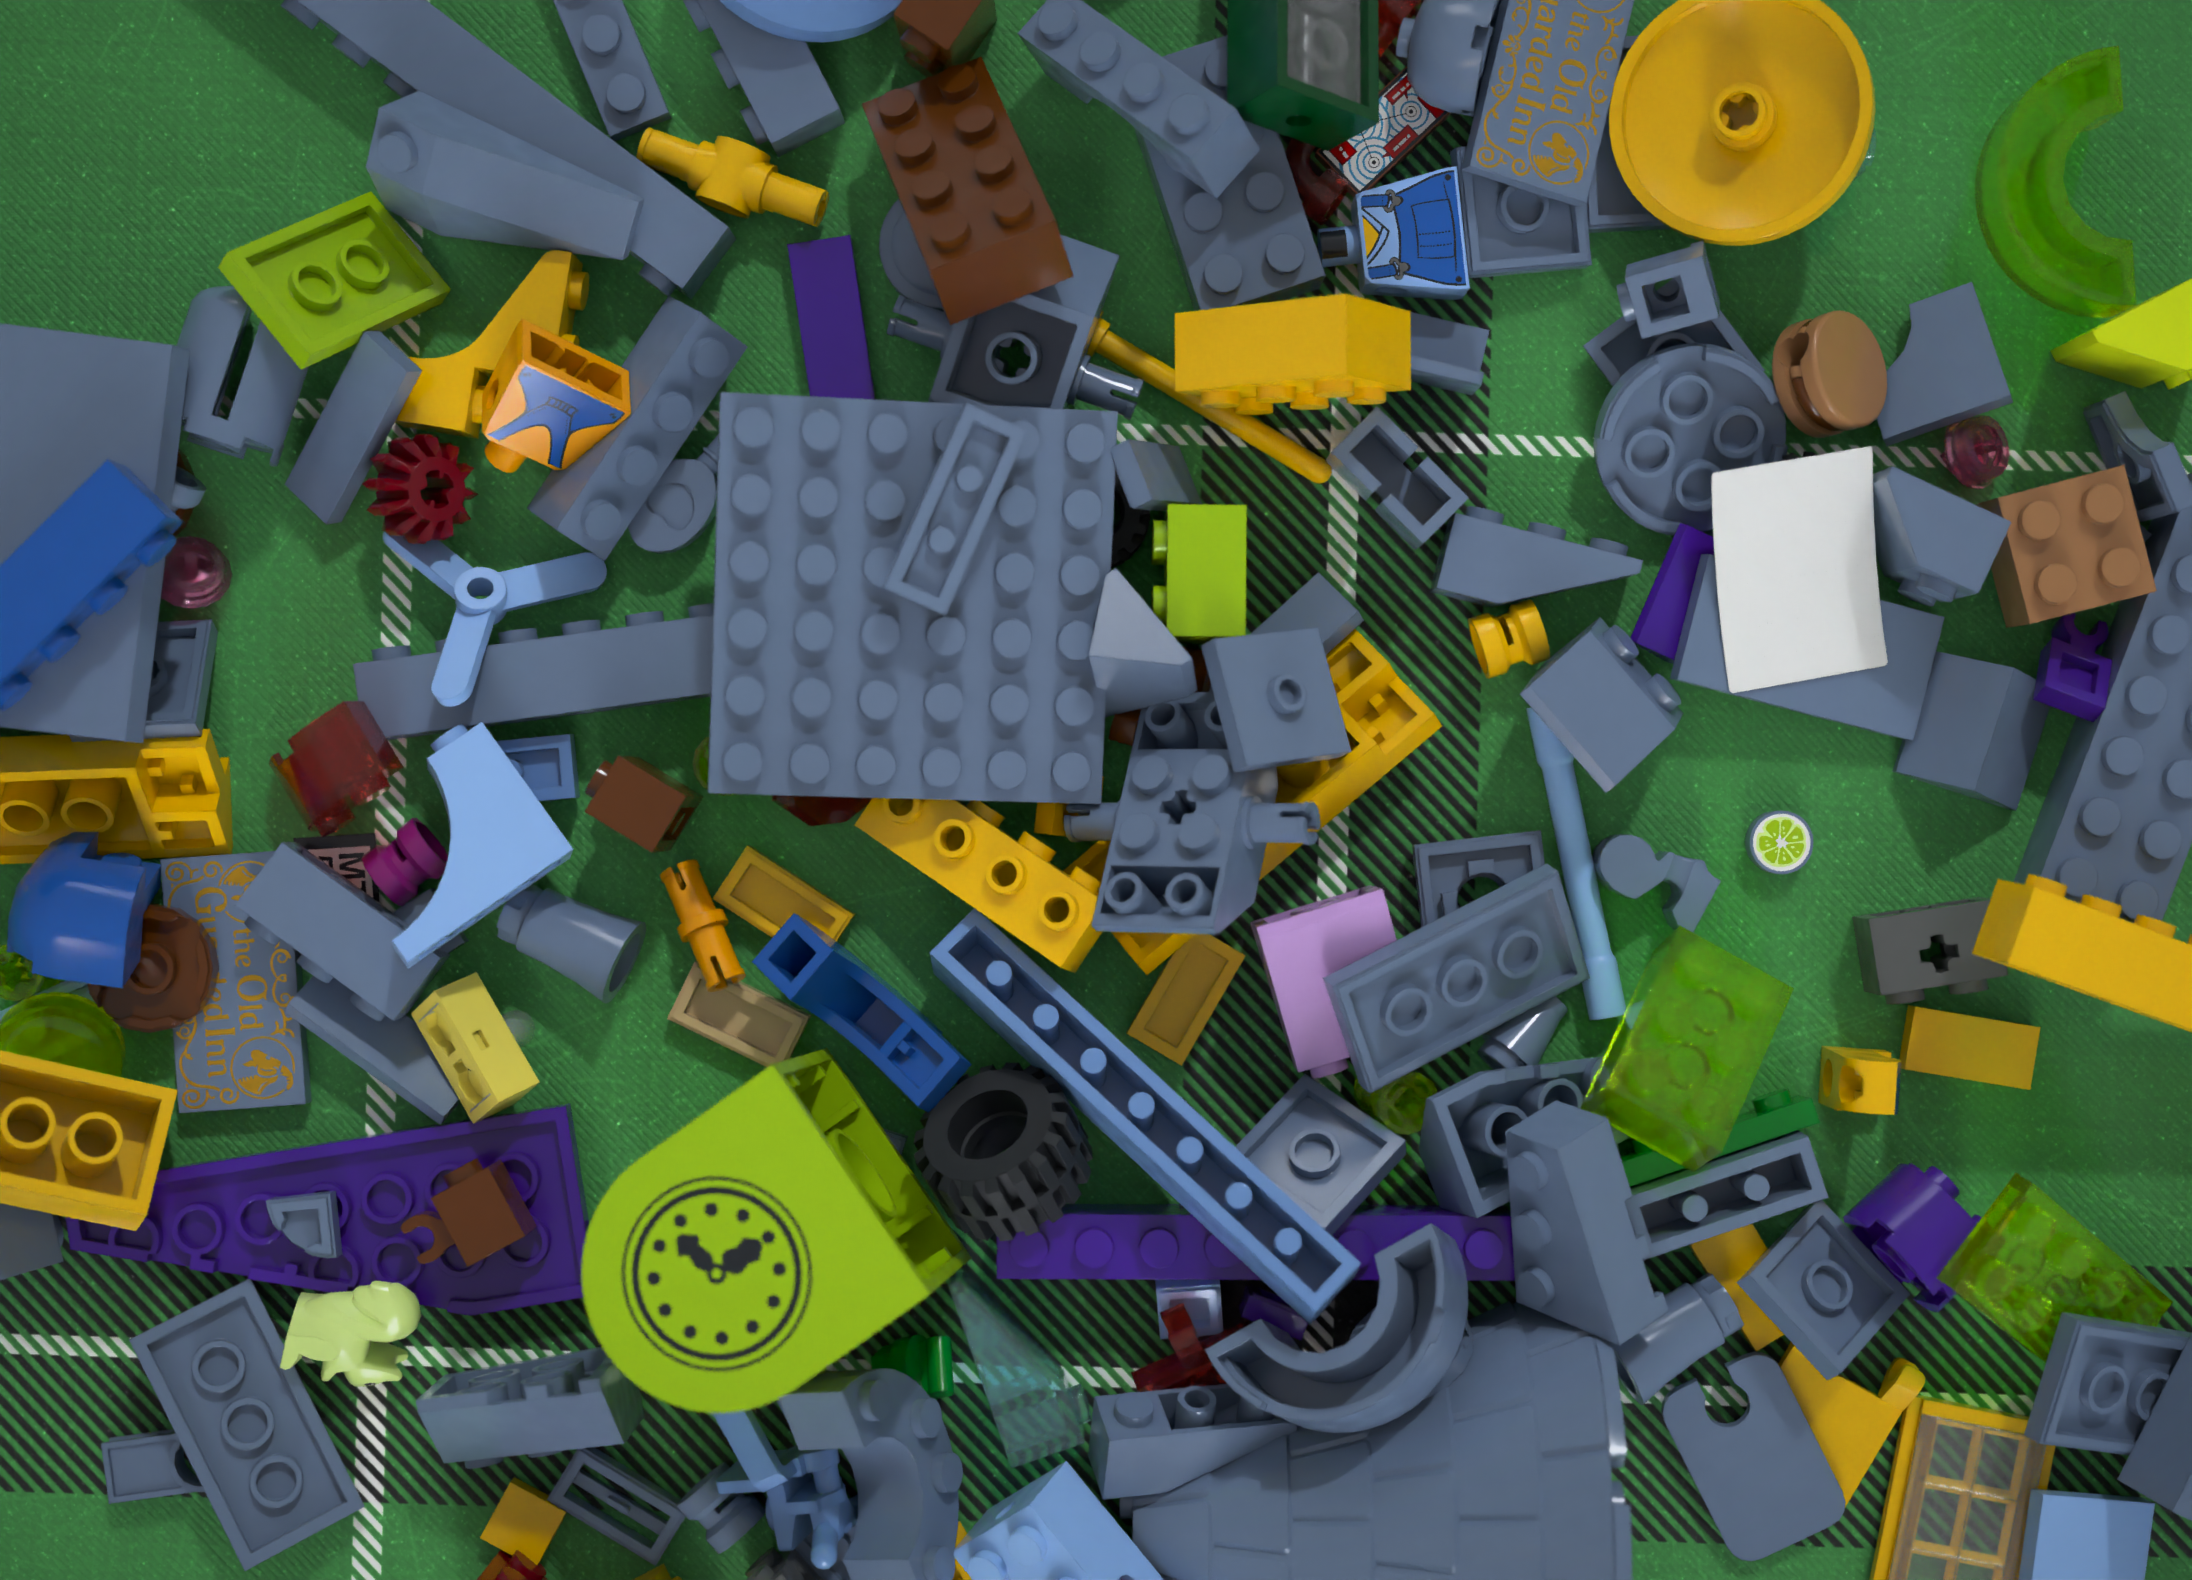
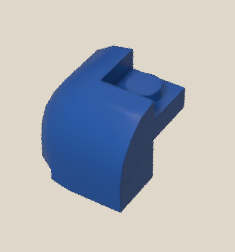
M73 832L52 841L17 884L8 917L7 952H16L31 960L32 973L60 980L123 988L141 958L143 913L160 889L161 864L143 862L138 856L129 853L97 855L99 832Z

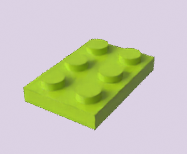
M372 191L233 249L225 254L218 266L219 270L301 370L357 344L365 331L383 332L442 304L451 291V288Z

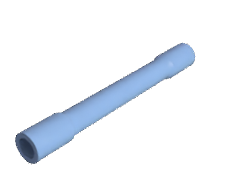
M1526 708L1536 760L1543 773L1571 916L1590 979L1582 982L1589 1020H1600L1624 1015L1627 1013L1617 960L1610 947L1573 765L1574 756L1532 708Z

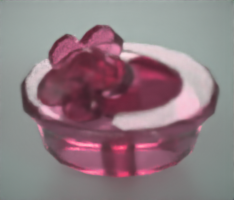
M1976 415L1946 427L1944 437L1945 451L1940 455L1946 464V468L1960 483L1969 489L1981 490L1991 485L1994 478L2004 472L2009 460L2008 441L1999 423L1990 416Z
M193 536L177 538L175 545L165 557L161 598L174 606L190 609L206 607L220 600L230 587L232 571L229 560L213 543L204 538Z

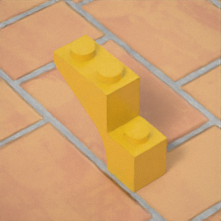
M552 250L545 253L482 334L471 345L454 354L438 358L408 357L422 372L395 423L407 428L478 439L480 424H482V396L488 377H491L521 319L579 346V337L572 335L575 310L583 311L588 299L589 274L588 272H582L583 263L572 252Z

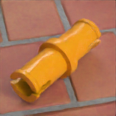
M692 859L677 864L680 873H674L673 868L669 867L659 875L662 883L665 884L681 922L676 928L682 942H689L705 979V986L708 992L728 988L726 980L731 979L732 983L736 984L746 977L745 971L739 964L724 928L729 923L723 909H716L699 870L700 865L698 861Z

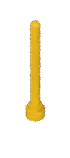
M1101 311L1087 352L1089 356L1093 357L1095 352L1310 481L1322 484L1329 480L1332 468L1325 459L1252 415L1236 414L1235 407H1201V397L1175 392V369L1110 331L1111 323L1101 318L1104 313Z

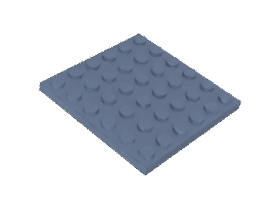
M720 392L708 793L1101 804L1106 690L1096 687L1089 652L1105 575L1111 572L1116 467L1111 455V448L1117 444L1118 412L970 404L1028 432L946 615H942L882 588V585L963 404Z

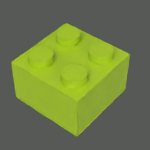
M1168 504L1164 520H1154L1151 561L1152 565H1164L1163 586H1153V590H1151V610L1180 644H1205L1216 638L1246 635L1247 505Z

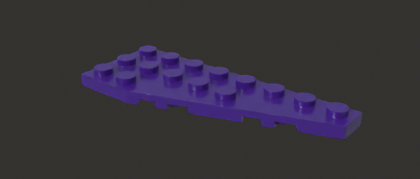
M570 1103L489 1116L475 1124L469 1119L441 1125L437 1124L161 1168L157 1172L147 1216L137 1231L65 1217L70 1250L142 1262L152 1260L188 1266L190 1270L208 1273L216 1271L248 1276L247 1279L329 1293L354 1291L358 1286L370 1285L376 1280L400 1283L416 1295L419 1305L447 1309V1312L468 1316L584 1298L581 1265L583 1247L590 1224ZM476 1158L479 1159L483 1169L501 1159L537 1227L523 1238L467 1267L455 1244L450 1246L442 1256L433 1262L420 1264L416 1257L427 1249L432 1248L435 1240L434 1234L426 1227H417L413 1231L404 1234L400 1228L402 1224L419 1212L434 1211L438 1213L431 1197L448 1188L442 1176ZM336 1191L343 1254L337 1258H322L304 1252L305 1250L292 1243L281 1230L278 1231L273 1225L267 1210L266 1200L273 1197Z

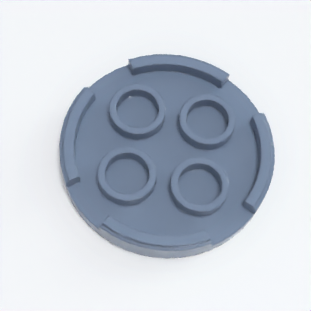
M1687 343L1671 346L1650 354L1633 365L1619 378L1600 409L1595 426L1593 448L1600 480L1607 493L1619 508L1640 525L1659 533L1674 536L1680 523L1691 526L1701 532L1713 529L1711 475L1714 472L1783 461L1782 456L1787 454L1788 446L1785 444L1786 421L1784 410L1778 400L1774 384L1768 376L1751 361L1735 351L1713 344Z

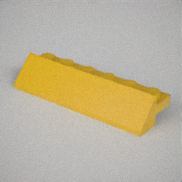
M1356 629L1326 655L1352 752L1335 759L1276 767L1278 790L1275 803L1313 801L1319 810L1320 829L1442 727L1435 713L1397 676L1390 663ZM1308 829V832H1316V833H1317V832L1319 831V830ZM1098 841L1063 872L1070 876L1077 866L1101 882L1111 841ZM1267 843L1259 881L1303 843ZM1111 932L1146 975L1151 973L1196 935L1191 933Z
M203 729L202 736L144 739L143 743L118 740L72 742L69 735L66 734L0 737V864L34 863L52 841L73 832H99L97 855L103 856L111 853H129L138 856L140 859L231 854L233 831L230 757H219L210 729Z

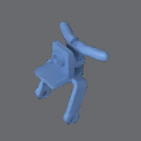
M777 1399L776 1401L784 1414L780 1401ZM751 1409L731 1413H709L715 1417L738 1458L736 1463L716 1479L718 1494L760 1491L763 1493L767 1491L766 1519L769 1527L775 1531L778 1550L793 1551L813 1531L811 1544L812 1563L819 1569L832 1567L837 1559L838 1542L845 1533L849 1532L856 1525L858 1518V1494L849 1499L847 1497L845 1484L842 1482L838 1469V1463L840 1462L838 1449L799 1450L796 1444L788 1450H773Z

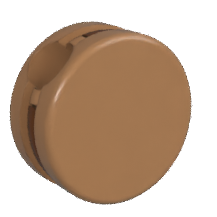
M1843 310L1831 311L1814 319H1806L1791 324L1778 337L1772 357L1774 387L1785 414L1800 431L1811 437L1825 438L1845 430L1865 427L1876 420L1886 400L1887 372L1880 346L1871 330L1860 318Z

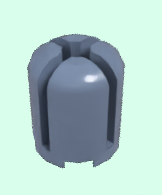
M218 286L201 290L191 300L176 345L190 350L181 423L184 426L183 430L189 432L187 441L240 459H244L247 448L271 453L270 466L276 467L284 448L283 443L309 367L301 370L263 322L260 321L228 420L219 418L218 414L242 345L252 309L233 286Z

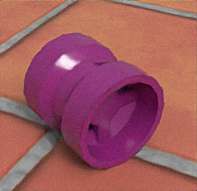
M413 817L398 828L395 840L387 846L376 845L363 855L361 860L368 874L382 892L398 906H404L418 895L420 884L428 878L439 879L443 876L449 855L435 835L421 821Z

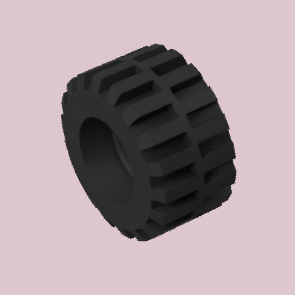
M1007 1062L1002 1069L996 1070L992 1064L981 1067L980 1073L975 1076L969 1077L968 1074L960 1077L956 1082L958 1085L948 1091L942 1100L929 1112H924L920 1119L924 1128L916 1131L914 1145L918 1150L914 1154L916 1165L945 1213L964 1233L972 1231L975 1238L987 1241L994 1234L997 1235L1000 1241L1014 1240L1016 1233L1024 1231L1029 1236L1040 1231L1039 1225L1048 1219L1054 1223L1064 1215L1061 1209L1066 1203L1074 1205L1082 1194L1078 1184L1088 1182L1091 1169L1087 1162L1093 1159L1092 1147L1087 1140L1089 1137L1058 1082L1051 1075L1045 1076L1042 1069L1030 1065L1023 1070L1019 1063Z

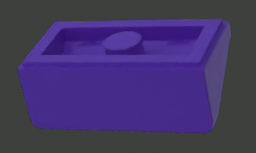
M1682 523L1679 524L1630 637L1637 646L1671 664H1674L1701 554L1714 555L1713 537Z

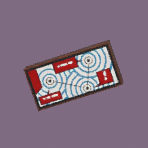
M1406 66L1379 92V123L1329 151L1319 148L1315 153V158L1354 198L1356 194L1362 191L1373 189L1450 116L1451 112L1430 106L1415 94L1408 81Z

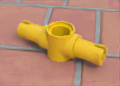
M650 127L645 130L640 140L637 159L649 168L687 182L689 189L697 191L695 198L717 210L741 218H749L751 211L763 214L765 211L775 212L815 227L820 225L825 215L829 201V192L827 190L778 173V167L769 163L771 157L752 145L726 136H717L715 144L703 140L698 145Z

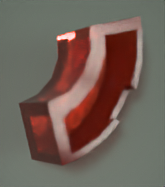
M343 701L288 740L289 745L294 751L289 757L283 760L278 752L272 755L268 762L307 829L311 832L318 830L321 837L328 836L355 820L356 817L351 809L375 799L390 789L391 785L387 778L404 768L364 701Z

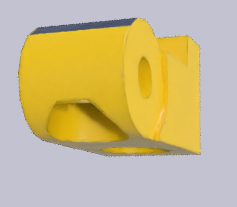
M1822 1046L1818 1103L1838 1111L1844 1110L1882 1115L1898 1114L1901 1060L1891 1058V1052L1887 1050Z

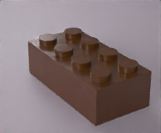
M982 57L951 66L943 72L908 86L890 90L880 97L862 103L881 157L950 325L1074 276L1054 215Z

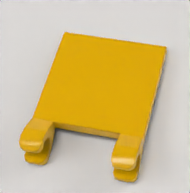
M1790 1342L1778 1365L1782 1369L1843 1491L1846 1507L1901 1413L1920 1393L1925 1384V1376L1914 1363L1905 1358L1898 1357L1890 1364L1879 1393L1876 1395L1840 1374L1827 1381L1795 1345Z

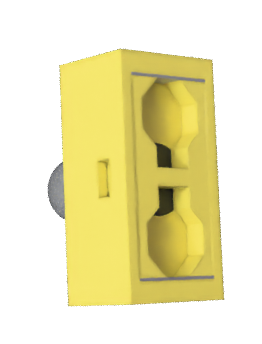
M477 972L435 990L411 1013L473 1124L514 1105L540 1083L521 1050V1047L527 1045L534 1037L535 1023L532 1017L521 1010H511L501 1015Z

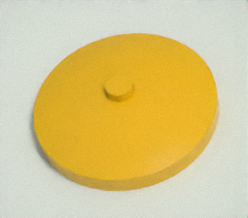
M1678 0L1649 23L1637 37L1620 66L1614 83L1609 110V135L1613 155L1623 180L1632 194L1648 212L1672 230L1698 241L1704 240L1705 243L1716 245L1743 246L1772 241L1789 235L1820 217L1840 198L1857 175L1868 151L1874 129L1876 109L1873 79L1867 59L1848 25L1836 12L1820 0Z

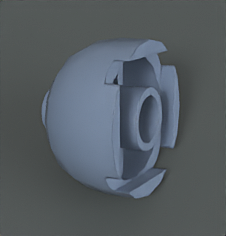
M1424 0L1415 19L1403 18L1397 40L1396 56L1407 58L1408 81L1415 94L1430 106L1447 112L1474 117L1501 0Z

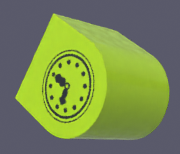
M828 1048L772 1064L627 1168L608 1189L592 1217L583 1247L581 1273L584 1303L596 1337L610 1359L632 1382L656 1398L677 1407L707 1413H731L763 1406L793 1391L926 1298L972 1257Z

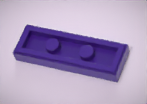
M846 235L787 244L810 396L876 400L851 236Z

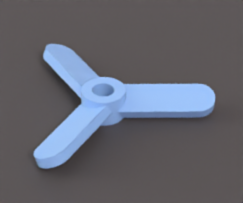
M383 532L382 535L384 543L455 599L456 611L431 685L432 693L438 702L447 707L457 706L470 697L493 625L501 621L506 612L596 591L603 585L607 575L605 562L590 552L497 572L487 567L473 568L439 540L431 539L425 544H411L404 540L403 536H390L386 532ZM481 595H483V596H488L487 598H484V599L474 598V597H476V596H481Z

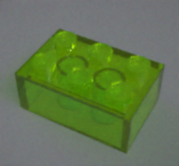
M1679 926L1653 951L1580 1109L1608 1118L1610 1126L1695 1172L1723 1151L1794 988L1686 928Z

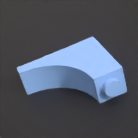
M483 722L469 731L463 724L457 725L431 744V748L435 753L427 758V770L441 793L448 814L450 848L444 874L430 903L404 932L392 940L394 950L408 969L571 858L573 852L569 842Z

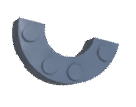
M1430 1223L1375 1254L1374 1257L1380 1277L1377 1306L1365 1328L1344 1346L1322 1353L1301 1351L1288 1332L1263 1319H1259L1205 1349L1220 1376L1235 1392L1258 1408L1291 1423L1315 1431L1329 1433H1351L1384 1425L1402 1416L1426 1398L1447 1372L1461 1343L1467 1319L1468 1284L1462 1255L1455 1239Z
M893 1369L820 1371L793 1391L779 1398L799 1450L842 1449L852 1466L858 1490V1518L853 1541L843 1559L850 1579L952 1580L955 1573L954 1549L958 1529V1489L962 1482L963 1468L959 1456L952 1451L950 1439L942 1420L941 1408L937 1400L930 1398L926 1391L911 1377Z

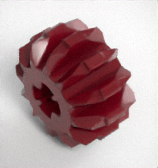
M416 434L411 439L408 437L393 439L388 442V453L377 454L375 457L370 458L378 472L377 478L367 479L362 485L370 491H376L377 499L366 511L374 516H384L383 532L388 533L390 536H403V539L411 544H425L431 539L445 540L452 537L453 524H463L471 519L462 504L464 500H471L479 494L471 488L465 487L464 479L474 468L467 463H457L459 447L451 443H439L438 438L430 434Z

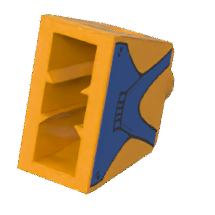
M521 319L507 343L482 396V433L490 440L484 450L487 459L494 467L506 473L515 472L527 457L554 470L568 468L631 414L629 371Z

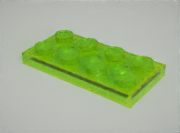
M2017 1173L2014 1174L1937 1277V1279L2045 1365L2062 1312L2157 1327L2161 1317L2173 1303L2172 1300L2034 1183Z

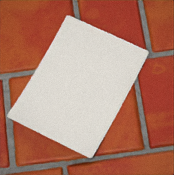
M1868 446L1714 472L1711 475L1714 557L1721 635L1729 691L1737 693L1886 666L1888 660L1883 632L1876 562L1872 447Z

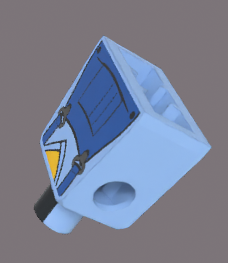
M1457 166L1443 168L1362 191L1354 196L1351 204L1352 225L1317 230L1318 253L1322 266L1332 267L1357 264L1360 293L1457 300L1462 299L1470 288Z

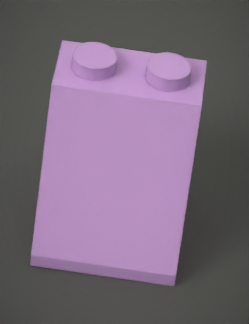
M1372 885L1250 922L1293 1065L1298 1073L1310 1069L1313 1079L1332 1075L1349 1068L1346 1058L1350 1057L1323 978L1397 940L1383 889Z

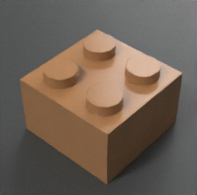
M2124 465L1975 504L2012 522L1991 565L2006 628L2033 624L2157 591Z

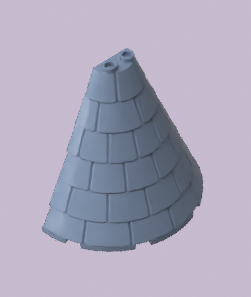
M1508 1301L1467 1320L1473 1332V1354L1464 1372L1447 1388L1422 1400L1402 1416L1384 1425L1351 1433L1321 1432L1297 1425L1296 1432L1290 1435L1284 1434L1257 1450L1171 1491L1160 1494L1119 1498V1519H1132L1133 1543L1164 1580H1632L1630 1505L1625 1504L1621 1481L1611 1480V1468H1623L1625 1457L1627 1456L1624 1417L1613 1343L1518 1302L1512 1304Z

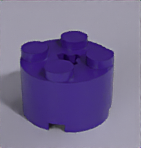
M1900 1163L1844 1215L1843 1219L1844 1223L1857 1225L1852 1232L1900 1283L1903 1281L1906 1283L1911 1282L1921 1290L1913 1300L1924 1308L1937 1313L1994 1260V1251L2003 1244V1240L1999 1233L1985 1219L1976 1214L1971 1217L1955 1201L1960 1195V1191L1941 1170L1930 1166L1923 1172L1912 1163Z

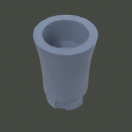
M534 884L505 903L496 926L498 928V938L516 945L518 952L544 963L576 982L605 1004L616 996L628 978L640 953L646 934L645 922L605 912L576 901L551 888L543 890Z
M1707 1273L1692 1284L1685 1282L1665 1294L1664 1297L1669 1312L1623 1344L1617 1345L1613 1343L1618 1378L1640 1405H1644L1670 1380L1698 1359L1723 1345L1725 1337L1737 1332L1744 1326L1737 1306L1724 1286L1717 1281L1713 1274Z

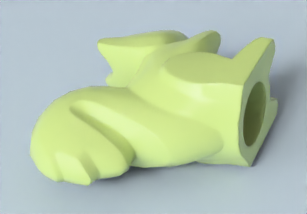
M377 1280L373 1281L370 1285L358 1286L354 1291L330 1292L326 1294L301 1292L287 1332L280 1368L287 1370L293 1367L302 1356L313 1360L322 1361V1381H329L339 1372H344L349 1383L357 1387L373 1386L385 1381H399L402 1378V1372L396 1364L405 1361L408 1358V1352L389 1344V1342L406 1338L418 1327L421 1312L416 1295L400 1283Z

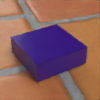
M1252 1284L1250 1286L1246 1285L1238 1305L1241 1317L1253 1322L1263 1319L1288 1332L1291 1337L1302 1340L1308 1323L1277 1294Z

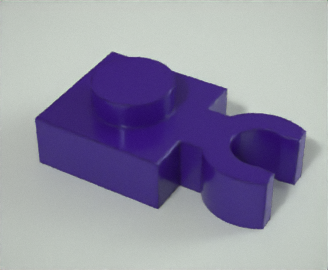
M2075 613L2061 616L2055 623L2051 631V640L2040 652L2033 700L2094 722L2106 709L2112 667L2111 659L2095 654V652L2106 641L2109 630L2107 623L2099 620L2090 632L2085 635L2075 627Z

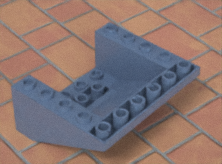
M0 323V565L107 459L127 466L171 509L190 356L189 349L170 344ZM166 555L156 564L150 567L142 564L124 581L129 587L124 597L102 615H98L94 611L76 629L81 636L75 646L53 663L46 659L28 677L33 683L30 690L12 707L4 711L0 709V727L127 742H144Z

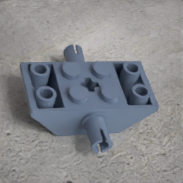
M1061 235L1074 275L1073 277L950 325L944 311L907 299L906 296L900 295L892 312L915 319L918 323L915 325L898 318H890L887 335L897 336L941 352L940 359L942 360L928 402L1068 409L1070 404L1075 405L1076 401L1079 400L1108 411H1117L1119 415L1131 420L1137 402L1114 395L1112 391L1114 389L1134 397H1139L1144 380L1134 379L1090 363L1091 356L1087 355L1120 255ZM1017 340H1020L1025 344L1024 353L1031 357L1029 367L1018 368L1015 375H1011L1007 372L1008 361L1000 357V350L1002 347H1014Z
M1194 692L1185 698L1141 708L1121 799L1118 802H1101V804L1069 803L1066 807L1068 813H1078V816L1064 815V830L1069 841H1111L1091 925L1096 931L1219 934L1255 902L1267 843H1303L1305 845H1312L1318 839L1316 832H1308V829L1320 830L1319 810L1313 801L1275 803L1278 790L1276 767L1234 772L1213 692Z

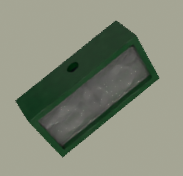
M1228 0L1227 103L1236 108L1244 121L1326 151L1378 124V0Z

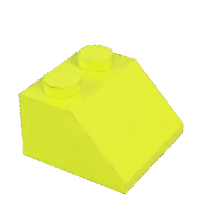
M2192 278L2159 293L2050 350L2055 361L2138 388H2144L2163 380L2167 389L2170 390L2189 380L2192 381Z

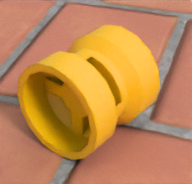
M1531 599L1512 604L1507 613L1499 616L1484 613L1468 619L1473 647L1482 671L1488 679L1507 673L1511 665L1522 661L1533 665L1550 659V648L1544 625Z

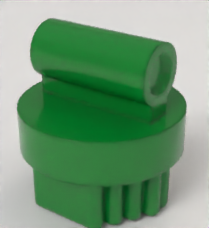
M917 1334L898 1338L893 1344L883 1346L871 1357V1369H893L900 1371L915 1380L930 1398L937 1400L938 1398L954 1395L951 1338L948 1336H934L926 1339L924 1336Z

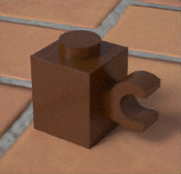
M476 1158L442 1176L448 1188L431 1197L438 1213L434 1211L419 1212L407 1219L400 1228L406 1234L417 1227H426L434 1234L435 1240L432 1248L427 1249L416 1257L420 1264L433 1262L442 1256L450 1246L455 1244L467 1267L523 1238L534 1230L537 1225L502 1160L500 1159L483 1169L479 1159Z

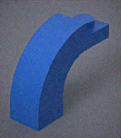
M796 913L792 914L752 961L789 1000L810 1011L843 1035L865 1054L919 1108L926 1112H929L942 1100L972 1065L941 1035L943 1032L904 996L846 948Z

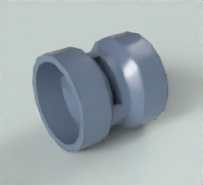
M726 1462L718 1465L701 1479L676 1505L688 1520L699 1521L706 1529V1541L717 1554L724 1552L736 1543L766 1513V1508L754 1495H745L744 1493L718 1494L716 1479L730 1468ZM725 1501L721 1506H719V1507L715 1510V1508H716L721 1502Z

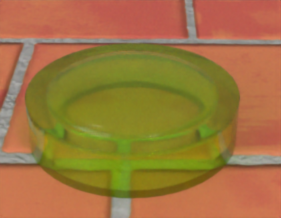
M63 992L34 995L17 1003L0 1020L1 1051L121 1077L126 1056L124 1037L119 1025L111 1020L114 1018L106 1014L104 1009L98 1007L94 1001L79 995Z

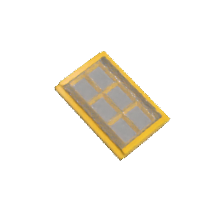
M1917 1395L1902 1413L1869 1580H2018L2030 1490H2047L2056 1446L2039 1444L2024 1435L2029 1420L2028 1416Z

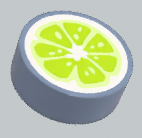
M1769 811L1761 814L1750 824L1745 837L1746 851L1753 864L1759 869L1773 874H1789L1803 867L1812 854L1814 844L1812 831L1806 821L1799 815L1789 811Z

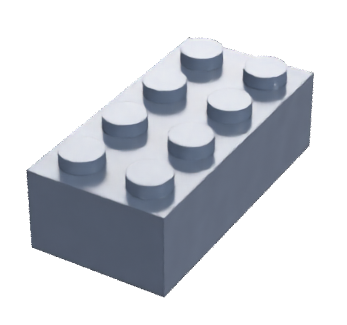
M1227 35L1162 56L1227 102ZM1244 121L1260 151L1216 199L1172 167L1155 146L1134 127L1194 311L1284 301L1320 289L1326 275L1279 133Z

